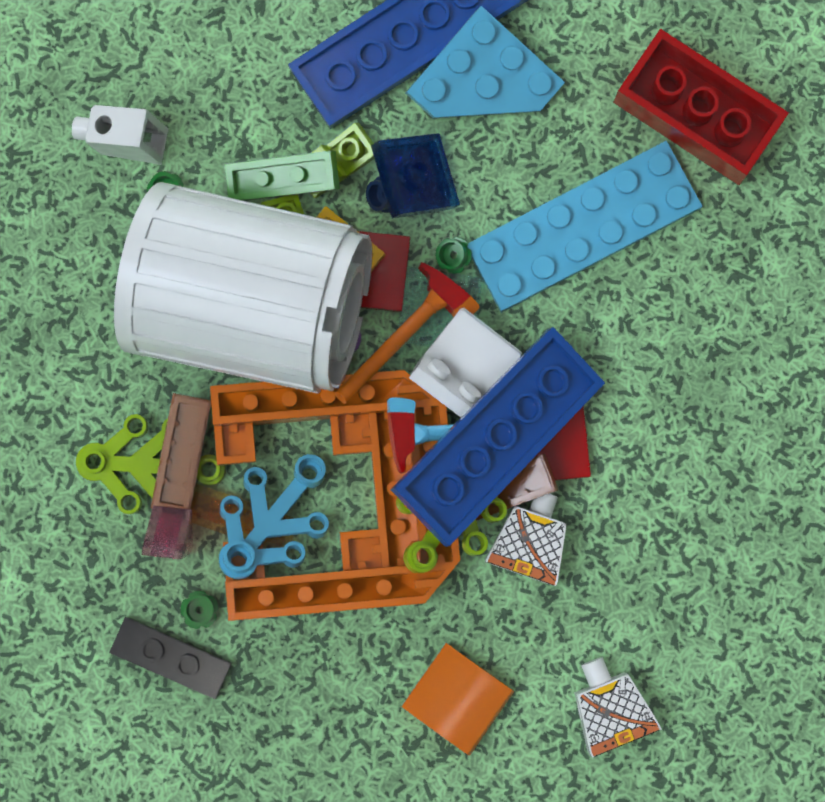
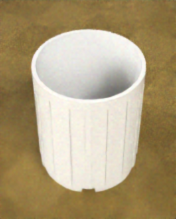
M164 182L156 183L142 199L130 225L122 251L114 300V327L117 342L124 352L140 356L153 357L313 393H320L321 389L334 391V388H339L348 371L362 326L363 317H360L359 313L362 296H368L372 267V243L370 236L357 233V229H354L353 225Z

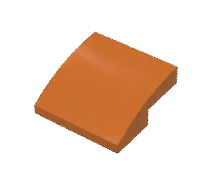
M445 643L401 707L470 756L514 691L451 645Z

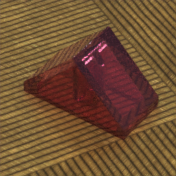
M153 505L142 547V555L183 559L192 554V510Z

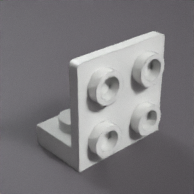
M461 308L417 362L409 378L459 417H462L522 356V352L467 309Z

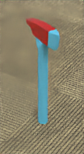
M395 397L387 400L388 427L394 461L398 472L402 474L406 472V458L414 451L416 445L428 441H439L454 424L432 426L414 423L416 402L411 399Z

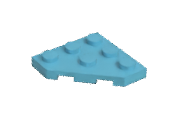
M480 6L405 94L432 118L539 112L565 82L486 9Z

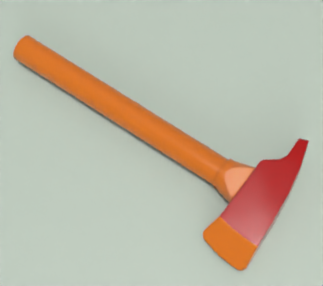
M421 262L418 269L428 280L427 291L429 292L423 304L335 392V396L342 403L346 404L419 328L439 310L445 308L454 317L461 308H465L474 315L480 308L479 304L448 276Z

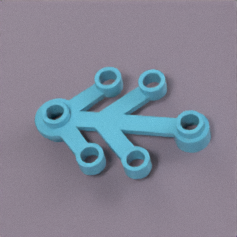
M307 454L297 460L294 469V480L269 510L265 494L266 472L259 467L249 468L245 472L243 484L250 494L254 523L253 530L245 539L240 521L243 514L242 500L237 496L230 495L221 501L220 515L226 522L228 544L220 551L219 566L225 575L233 579H244L251 576L256 567L260 565L284 563L288 567L295 568L303 563L306 551L304 546L297 541L288 542L284 547L258 548L266 538L307 534L312 538L318 539L327 533L329 520L326 515L320 512L311 513L308 517L282 520L307 488H315L322 483L326 466L320 457ZM305 469H312L315 471L316 477L307 479L302 475V472ZM253 475L259 476L262 479V483L253 485L249 482L248 478ZM228 504H235L239 510L234 514H230L225 511L224 507ZM318 520L322 522L324 528L314 530L311 528L310 523ZM290 549H295L299 551L301 556L296 560L288 558L286 552ZM239 555L246 560V563L242 566H235L231 559Z

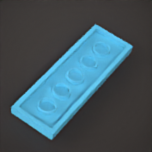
M666 140L468 243L467 247L472 251V260L502 313L692 214L703 206Z

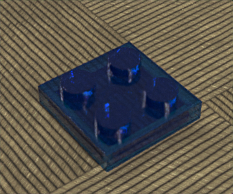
M439 133L379 140L371 145L392 219L450 210L460 205Z

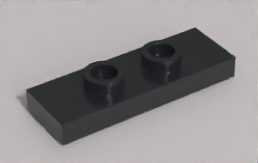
M129 617L124 618L109 652L213 699H217L232 664L227 660Z

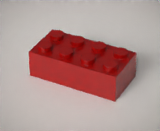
M661 28L617 91L613 103L737 185H740L789 114V112Z

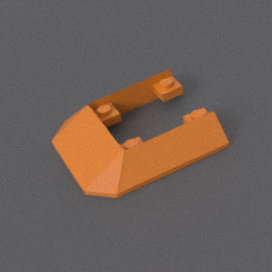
M405 370L376 372L346 404L342 403L335 396V392L339 388H334V391L321 389L320 393H313L268 382L210 386L218 466L256 462L254 425L330 419L333 456L371 453L378 525V529L340 532L343 571L266 578L265 565H260L256 567L251 576L244 579H233L226 575L225 587L228 621L424 604L460 562L459 539L457 538L447 547L439 542L436 548L438 554L437 563L428 572L414 573L404 564L403 555L405 549L410 544L421 541L428 529L413 513L407 515L398 510L396 506L397 496L390 489L438 441H428L416 445L414 451L406 458V472L400 474L394 461L390 443L387 400L395 397L414 400L416 402L414 423L427 426L448 425L447 407L409 378L410 374ZM353 374L345 375L344 380H343V382L341 383V385L339 386V388H340ZM420 549L417 552V560L422 564L427 563L428 553ZM237 555L231 559V562L235 566H242L246 563V560L242 556Z

